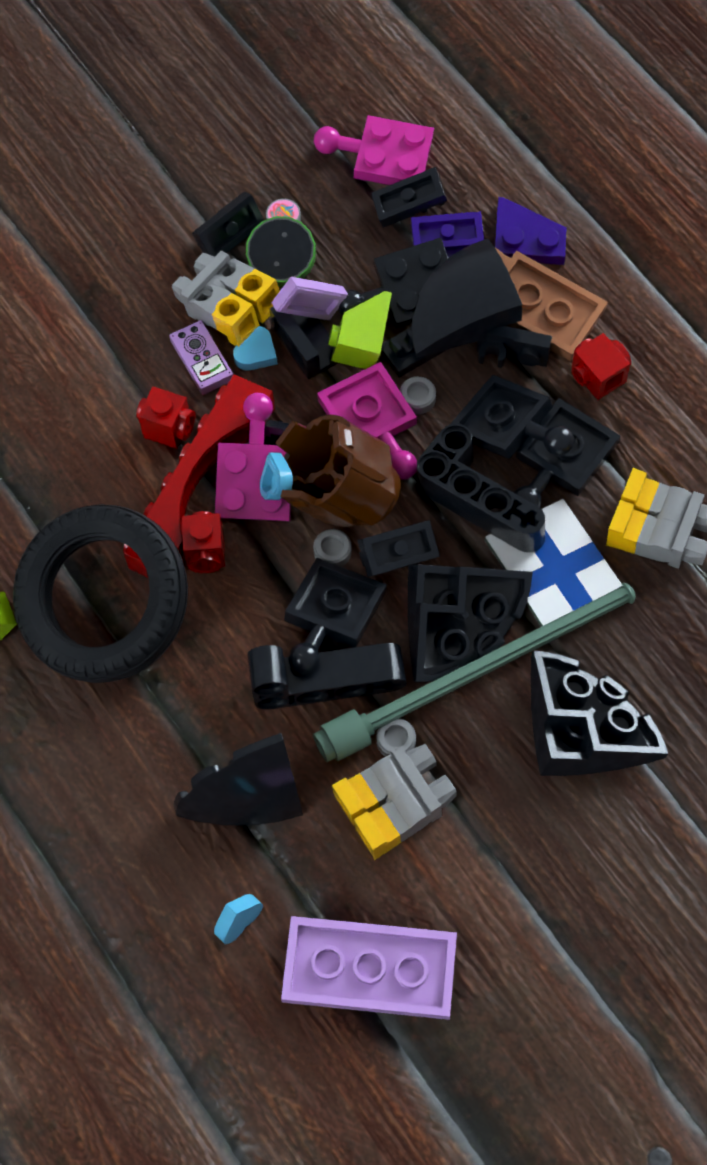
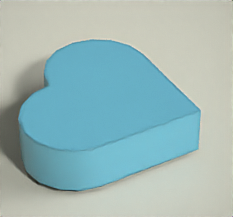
M258 326L239 347L236 345L233 350L236 366L245 371L278 364L271 334L266 328Z
M269 452L260 479V493L265 500H280L282 490H292V471L282 453Z
M252 894L244 895L227 903L215 925L214 934L224 944L233 942L244 931L245 927L258 917L262 911L263 904Z

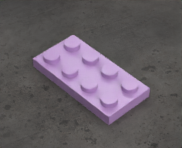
M291 916L281 1001L282 1003L450 1020L457 932Z

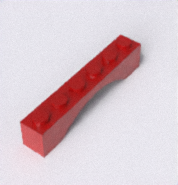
M235 374L227 386L222 385L215 398V405L210 414L206 413L203 415L198 424L197 435L192 443L188 442L185 444L180 453L178 466L173 473L169 472L165 476L161 485L160 495L155 503L150 502L143 513V515L150 518L167 533L177 547L183 562L185 556L183 552L182 516L186 515L188 502L197 484L208 469L217 462L218 443L244 444L249 442L250 420L244 414L243 404L250 394L259 392L267 395L273 404L272 414L275 410L273 391ZM124 544L123 552L128 568L148 578L146 568L140 557L132 548Z

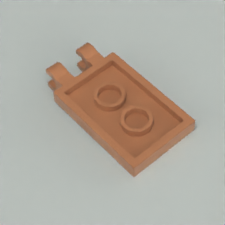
M495 248L505 264L522 302V321L507 326L552 336L550 350L571 362L575 348L588 337L606 310L608 302L518 251L510 258Z

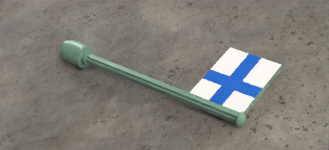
M564 499L542 509L545 514V542L537 551L523 552L492 534L485 536V542L504 570L533 572L531 589L526 605L541 627L367 715L365 713L359 715L353 709L321 725L320 731L314 733L313 738L326 762L333 759L338 762L372 744L370 736L375 734V730L626 603H634L636 598L634 589L629 584L619 581Z

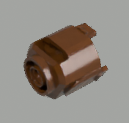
M324 415L314 419L307 426L292 420L276 441L277 446L286 452L284 458L293 476L292 490H282L280 497L294 507L324 523L341 527H351L353 525L372 526L383 520L394 508L400 494L401 482L399 474L392 467L389 445L338 415Z

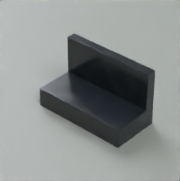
M274 307L269 308L272 329L308 380L338 364V362L331 361L334 347L328 346L330 334L319 319L276 312Z

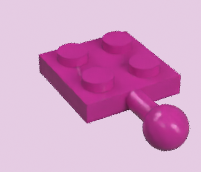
M368 115L362 140L340 136L335 128L324 126L315 133L314 145L323 154L334 153L337 149L358 153L354 168V179L392 185L426 170L434 128Z
M381 362L317 393L318 402L326 415L341 416L389 445L392 467L399 474L400 480L409 479L416 473V457L411 452L402 450L393 436L416 425L417 416Z
M259 392L253 393L245 399L243 404L244 414L250 420L249 444L218 443L215 513H220L221 518L291 522V504L283 498L280 500H265L260 493V479L269 452L282 453L284 457L286 452L277 445H264L265 421L272 414L273 404L267 395Z

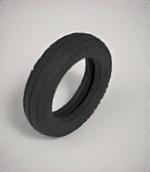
M105 504L80 507L66 512L48 523L36 534L24 551L18 564L13 585V606L16 621L25 642L32 652L54 671L75 680L92 683L112 682L128 678L146 669L159 659L172 644L180 630L188 600V583L184 563L177 547L167 533L150 518L137 511ZM104 540L125 543L140 557L148 574L150 591L145 613L134 630L118 642L103 647L82 646L66 635L55 617L52 591L57 573L71 554L87 544Z

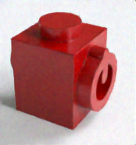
M602 333L594 339H585L575 348L571 372L576 382L580 386H586L592 395L599 400L627 382L631 358L621 342L611 340Z
M152 386L147 398H142L139 402L136 417L139 419L145 439L177 449L181 440L186 441L191 435L195 424L196 412L189 409L187 397Z
M199 511L190 516H182L183 552L188 570L195 573H213L221 567H226L224 530L220 513L213 514L208 511Z

